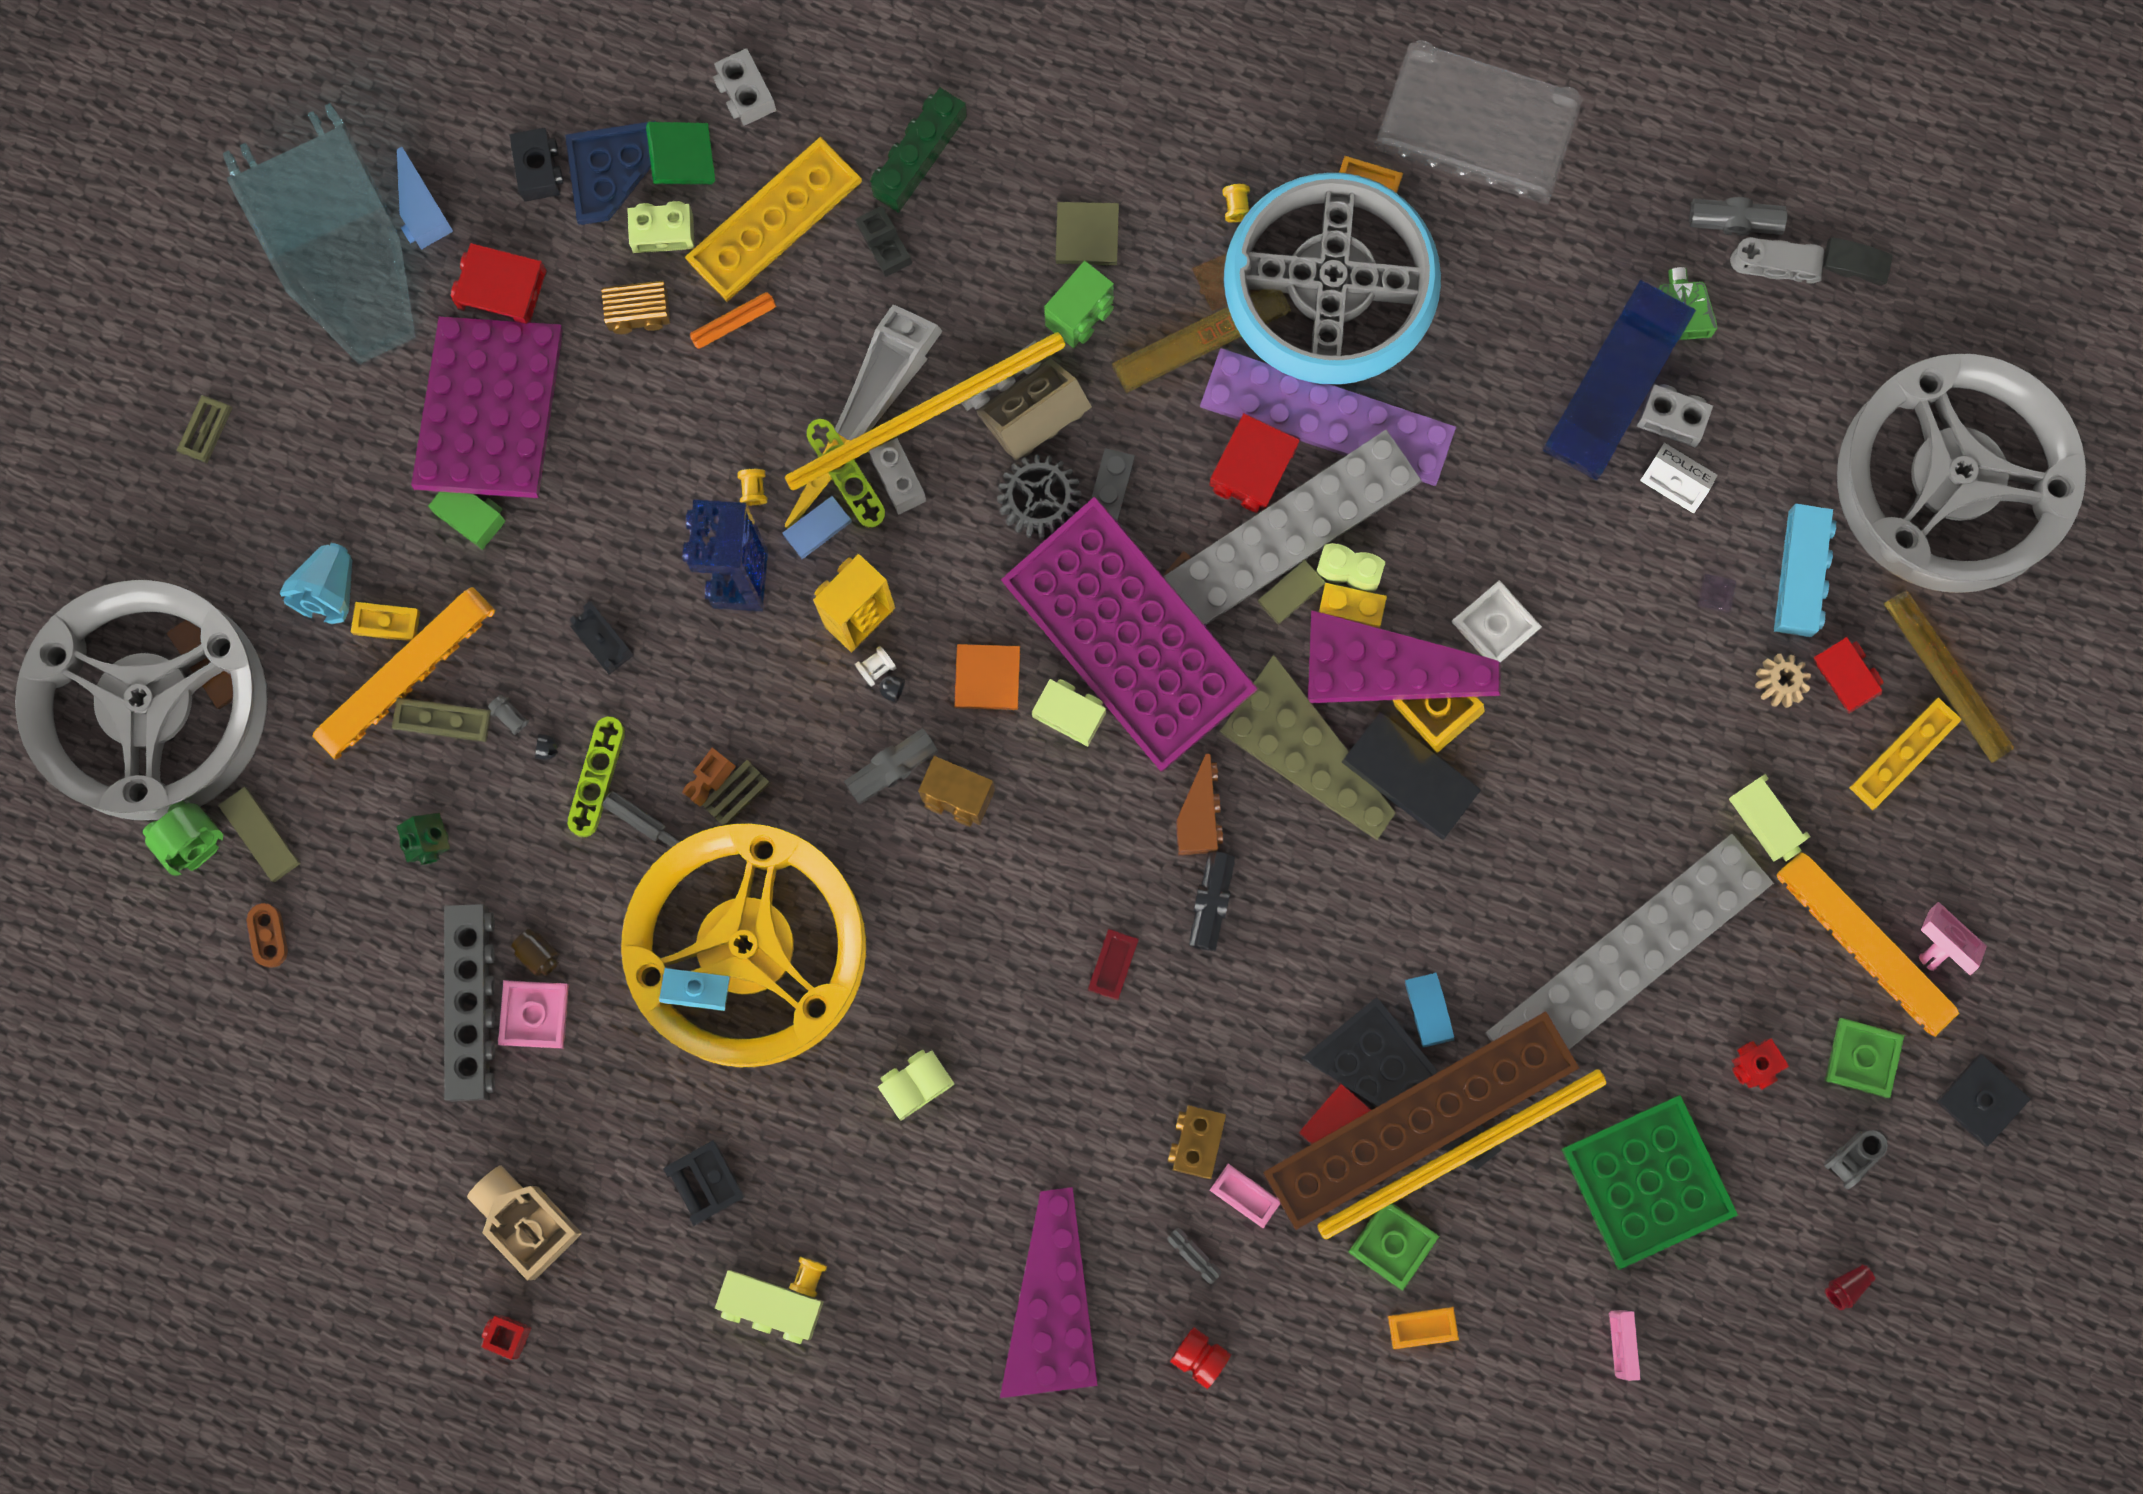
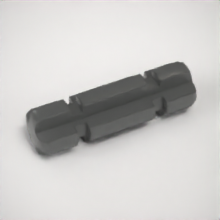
M1176 1228L1168 1236V1242L1175 1249L1178 1248L1180 1250L1179 1253L1196 1271L1199 1270L1202 1273L1201 1276L1208 1283H1213L1221 1275V1270L1214 1263L1211 1264L1209 1262V1258L1192 1240L1189 1241L1187 1239L1188 1236L1180 1228Z

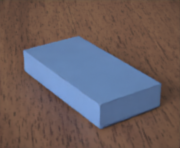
M831 496L782 534L801 559H803L852 521L834 497Z

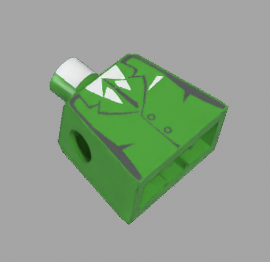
M1678 267L1670 269L1668 271L1669 284L1660 285L1655 294L1653 342L1711 338L1717 330V323L1704 282L1688 283L1687 268Z

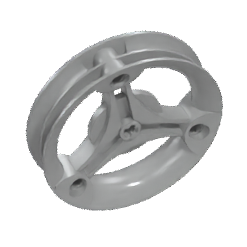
M1948 354L1928 358L1908 366L1891 377L1875 392L1872 398L1853 418L1841 444L1837 465V488L1844 516L1851 531L1868 554L1885 569L1907 582L1923 588L1950 593L1982 591L2004 584L2021 575L2052 552L2069 532L2078 515L2086 482L2085 455L2078 430L2070 414L2055 394L2027 371L2003 360L1976 354ZM1920 384L1927 386L1931 393L1924 392ZM1950 388L1971 389L1995 397L2014 409L2024 418L2038 437L2047 459L2048 470L2045 472L2033 471L2006 461L2003 452L1990 437L1975 429L1966 428L1961 423L1946 392ZM1933 404H1935L1945 428L1939 431L1930 408ZM1898 407L1915 409L1924 436V443L1916 452L1911 469L1912 483L1917 496L1903 519L1885 517L1876 500L1870 477V458L1875 438L1883 423ZM2008 480L2034 484L2033 490L2007 486ZM2048 486L2056 491L2058 497L2050 494ZM1999 501L2031 504L2039 521L2031 533L2012 549L1995 557L1978 561H1957L1931 554L1928 540L1925 537L1944 518L1958 521L1975 519L1989 512ZM1925 505L1935 514L1920 530L1910 520ZM1895 537L1903 538L1906 541L1907 548L1900 546Z
M152 580L121 581L98 587L75 598L62 607L42 627L31 643L19 672L15 697L16 719L23 745L31 761L45 779L60 792L75 801L111 816L131 820H158L168 813L171 805L182 800L186 804L195 803L200 807L210 802L226 790L243 772L259 744L267 715V685L263 667L251 641L232 619L215 608L207 600L194 592L166 582ZM141 612L167 613L183 618L201 629V645L172 660L155 654L138 653L126 656L114 664H109L86 656L85 638L90 633L111 620L129 614ZM230 643L229 652L225 656H220L221 647ZM66 653L65 660L57 665L59 657ZM205 658L211 661V663L188 677L183 673ZM84 662L104 672L97 685L77 676ZM225 671L231 674L233 685L232 710L221 741L206 761L196 770L169 785L160 782V764L164 743L173 738L186 723L191 710L192 695L219 673ZM72 680L85 687L94 695V711L99 725L108 736L122 744L125 778L118 780L111 786L102 784L81 771L67 756L59 741L53 712L55 689L68 684ZM145 695V697L143 698L145 704L140 706L143 703L141 698ZM139 748H146V776L139 775ZM146 787L148 790L147 795L138 802V792Z

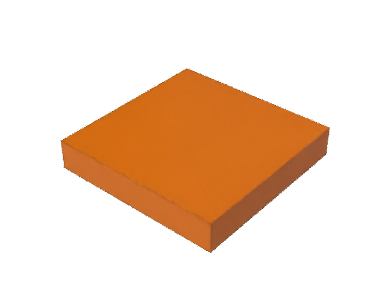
M957 644L955 708L1018 710L1020 646Z

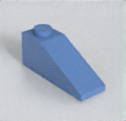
M403 147L397 149L399 211L401 218L406 224L400 228L410 244L416 241L422 250L453 232Z

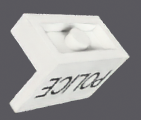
M1664 443L1640 481L1692 513H1695L1718 475Z

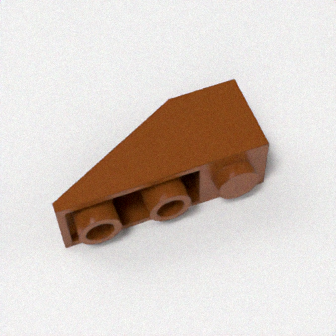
M1205 754L1176 821L1178 855L1206 854L1208 851L1217 852V845L1223 844L1222 825H1216L1215 813L1221 812L1219 794H1213V782L1218 781L1217 762L1211 763L1210 754Z

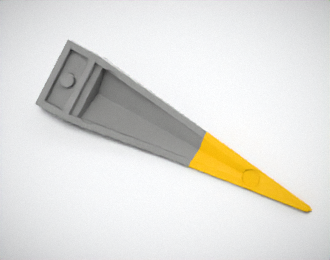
M894 304L875 329L853 389L835 427L844 444L870 431L927 361L925 355L942 333L937 324ZM833 440L831 444L828 442L823 454L830 447L839 445L837 441ZM829 473L806 485L785 523L787 529L798 522L832 478Z

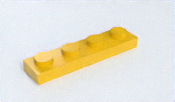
M1938 697L1849 788L1874 810L1962 719Z

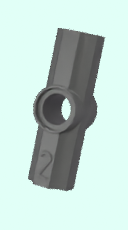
M1733 197L1725 201L1693 199L1689 215L1690 227L1723 230L1727 235H1732V232H1735L1737 236H1745L1751 232L1782 235L1787 222L1786 206L1753 204L1751 199L1744 197Z
M922 728L897 746L892 745L879 752L871 759L870 764L846 779L844 783L860 805L885 787L890 788L898 784L897 780L902 777L904 780L911 774L912 769L936 754L938 749Z

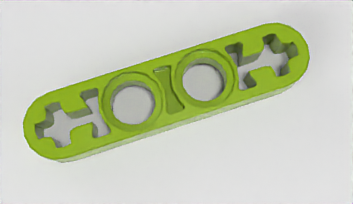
M817 419L809 424L806 437L818 458L844 445L829 421ZM817 425L821 429L828 428L829 432H827L826 438L830 444L833 440H836L839 444L830 447L824 454L819 450L825 448L822 440H814L812 438V435L815 434L814 427ZM854 459L847 462L843 468L828 472L856 518L863 526L873 528L882 523L885 517V509ZM851 478H857L863 484V491L857 496H852L845 490V484ZM867 493H870L872 499L866 500L871 508L877 507L879 509V512L876 514L878 520L875 522L870 518L867 520L863 518L862 515L866 511L862 504L857 508L853 504V502L861 500Z
M614 717L600 719L594 728L569 812L568 827L579 837L591 836L598 827L604 808L602 805L607 797L625 737L624 726ZM610 724H614V729L618 731L617 735L610 736L608 742L610 747H614L613 751L605 747H597L598 742L603 745L605 744L606 735L602 732V729L609 728ZM598 754L609 756V765L604 770H596L593 767V759ZM589 784H597L601 789L600 795L596 800L589 801L584 797V789ZM580 802L589 807H596L595 812L588 809L587 819L591 824L590 826H584L582 831H579V826L575 823L576 818L581 819L585 811L583 807H579Z

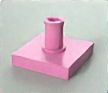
M1937 902L1929 910L1921 928V931L1934 944L1924 953L1920 954L1919 959L1923 965L1929 961L1930 964L1927 968L1934 971L1950 956L1971 975L1980 967L1987 946L1941 903Z

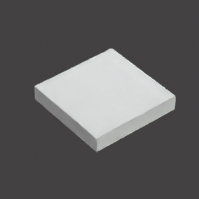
M1500 580L1452 620L1457 629L1483 657L1498 660L1500 663L1542 627Z

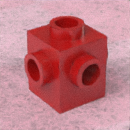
M1772 1038L1764 1040L1757 1045L1754 1040L1737 1049L1739 1056L1731 1060L1735 1065L1732 1070L1738 1081L1742 1085L1746 1084L1748 1088L1759 1085L1761 1090L1775 1083L1778 1080L1776 1074L1789 1067Z

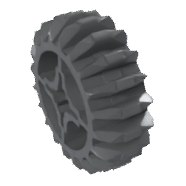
M1036 454L1034 456V463L1030 464L1029 460L1024 457L1022 458V468L1015 463L1011 465L1014 475L1008 472L1003 474V479L1007 483H1000L998 485V490L1004 494L997 496V502L1005 504L999 510L1001 515H1008L1006 524L1009 526L1017 522L1015 526L1016 533L1022 532L1024 527H1026L1028 538L1033 536L1034 530H1038L1039 538L1044 539V530L1049 529L1052 535L1056 531L1055 526L1061 527L1066 522L1064 518L1068 520L1074 515L1072 511L1080 510L1081 504L1075 500L1080 499L1082 493L1075 489L1079 486V480L1070 479L1073 475V470L1069 468L1061 472L1064 466L1063 461L1060 460L1053 466L1052 457L1049 455L1045 463H1040V456ZM1046 475L1041 481L1036 483L1028 480L1023 481L1030 476ZM1055 481L1059 482L1064 489L1066 496L1063 505L1059 504L1057 498L1051 494ZM1016 489L1020 490L1022 495L1028 499L1023 513L1016 507L1013 500ZM1045 490V500L1042 501L1040 498V502L1035 501L1034 503V493L1037 492L1039 495V492H1044ZM1040 511L1055 512L1054 515L1047 518H1034Z

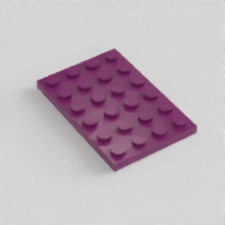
M439 316L411 482L414 490L539 498L562 342V325L530 322L524 324L515 321Z

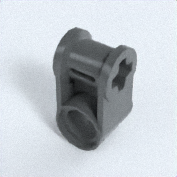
M1860 1131L1844 1146L1835 1151L1823 1165L1826 1169L1831 1168L1844 1182L1843 1186L1848 1190L1857 1184L1867 1174L1868 1170L1885 1155L1888 1148L1887 1140L1878 1131ZM1867 1136L1872 1137L1876 1143V1148L1871 1154H1867L1862 1146L1863 1140Z

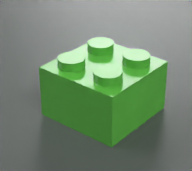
M1084 260L1044 306L1045 326L1054 333L1059 332L1064 341L1072 348H1075L1079 342L1082 344L1086 343L1094 332L1092 327L1099 319L1101 321L1106 320L1114 309V306H1112L1114 283Z

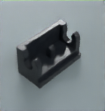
M589 601L583 606L584 612L580 616L576 617L573 615L570 618V622L573 624L570 627L610 675L634 655L592 602Z

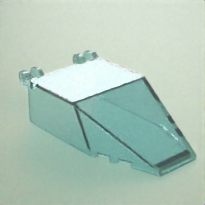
M329 103L325 105V111L336 129L325 133L318 115L312 111L308 113V116L319 137L259 165L245 142L240 145L241 152L251 168L244 172H240L237 161L229 150L224 152L223 156L231 175L227 177V181L286 293L311 318L322 326L358 364H361L416 338L400 237L391 214L347 127L335 108Z

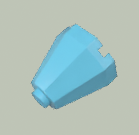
M335 543L320 546L284 582L280 591L281 597L285 596L284 603L300 614L312 618L314 612L327 616L324 620L326 623L344 622L349 612L352 559L348 554V550Z

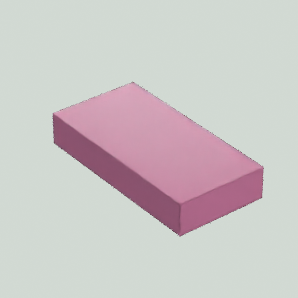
M1230 1164L1226 1165L1209 1190L1262 1228L1265 1227L1280 1205L1277 1197Z

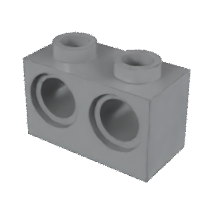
M747 48L714 63L717 75L713 76V79L720 93L726 91L730 99L726 104L733 119L739 117L743 126L776 111L774 100ZM736 72L743 74L742 77L736 80L729 78ZM747 98L756 99L752 105L742 104Z
M1654 384L1648 393L1637 427L1695 448L1702 439L1713 405L1707 404L1706 400L1696 395L1685 396L1677 393V390L1672 386L1665 384L1658 386ZM1654 404H1664L1668 413H1659L1655 409ZM1684 414H1692L1696 418L1697 424L1686 422Z
M898 438L869 451L871 461L898 515L926 502L924 491Z

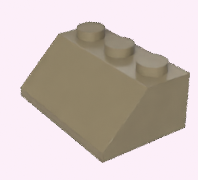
M1050 358L1035 371L1027 374L976 412L1004 450L1017 461L1021 457L1029 455L1035 447L1045 440L1056 436L1059 430L1070 422L1080 419L1092 406L1077 379Z

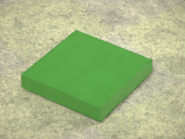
M1839 1018L1825 1081L1890 1098L1905 1035Z
M1392 1203L1374 1213L1348 1253L1403 1291L1440 1236Z

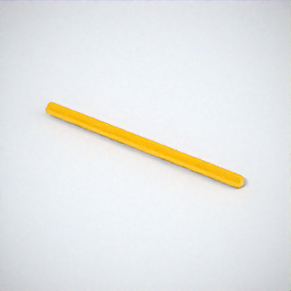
M1056 332L794 470L785 476L789 488L796 490L1058 352L1065 347L1063 337L1059 332Z
M1599 1069L1594 1070L1318 1223L1317 1228L1324 1239L1331 1238L1603 1087L1607 1083L1603 1073Z

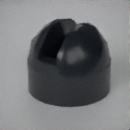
M897 676L884 678L879 687L881 695L885 699L897 703L904 689L905 679Z
M538 734L535 759L550 760L558 754L556 748L559 747V744L554 737Z

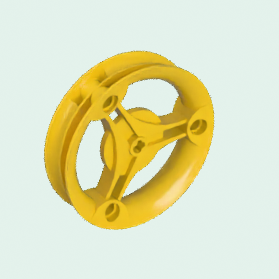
M731 824L707 829L684 839L665 852L650 867L635 889L628 905L623 923L621 954L626 981L633 999L648 1022L663 1037L684 1051L709 1062L734 1067H758L775 1064L800 1055L824 1039L838 1025L850 1008L860 987L866 960V935L862 914L852 890L835 865L821 851L802 838L778 828L757 824ZM761 845H772L773 853L769 858L760 859L757 857V850ZM740 854L747 864L736 898L721 903L706 916L698 931L696 943L664 958L652 952L656 921L664 902L676 885L688 874L705 863L725 856ZM790 865L804 873L818 887L829 904L836 924L838 952L834 972L829 984L820 985L815 988L793 967L791 960L794 951V940L791 928L785 917L772 905L776 872ZM755 868L767 870L761 900L749 897ZM748 938V941L753 945L750 951L746 949L747 953L742 954V950L738 948V943L740 941L744 943L743 939ZM697 956L701 968L692 970V972L730 976L728 992L735 994H755L766 989L773 991L796 1009L794 1012V1024L777 1033L751 1039L728 1038L707 1032L684 1018L672 1004L659 1001L664 969L669 968L668 966ZM654 969L659 970L660 981L654 986H648L645 981L646 974ZM786 972L808 990L799 1003L776 984ZM814 1001H823L825 1003L826 1009L821 1017H811L809 1013V1007Z

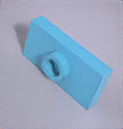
M665 968L659 1001L661 1003L725 1011L730 976Z

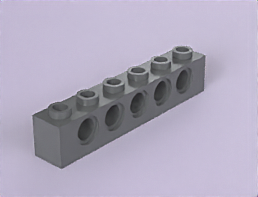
M483 904L444 906V1100L451 1102L490 1100V1093L495 1091V1075L490 1073V1060L495 1058V1043L490 1041V1028L495 1026V1012L493 1008H490V996L495 993V980L493 976H489V964L494 963L495 960L494 945L489 944V932L494 931L495 919L494 913L489 912V907ZM469 931H476L477 941L474 945L466 947L464 944L465 934ZM475 962L477 965L476 975L471 979H466L464 976L465 966ZM475 994L477 997L476 1007L471 1011H466L464 1000L467 996ZM474 1026L477 1029V1038L474 1042L467 1044L464 1040V1033L466 1029ZM475 1059L478 1065L477 1071L472 1076H467L464 1072V1065L468 1060Z

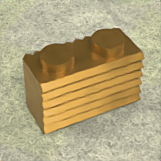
M664 281L603 287L601 289L604 320L609 331H614L616 334H627L632 332V328L639 327L654 331L662 329L663 325L670 324L668 294Z

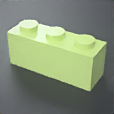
M728 1270L715 1309L722 1311L721 1318L740 1323L741 1318L752 1321V1328L770 1334L773 1328L784 1332V1339L802 1344L803 1339L811 1340L824 1301Z

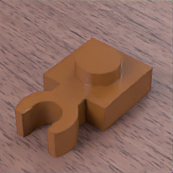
M711 748L693 771L697 776L696 779L689 782L684 787L682 793L698 806H702L708 798L710 789L713 788L717 791L736 766L714 748Z

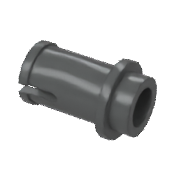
M499 695L488 706L491 710L490 715L492 717L497 716L512 731V734L516 735L529 723V720L510 703L511 699L509 697L505 698L503 695Z

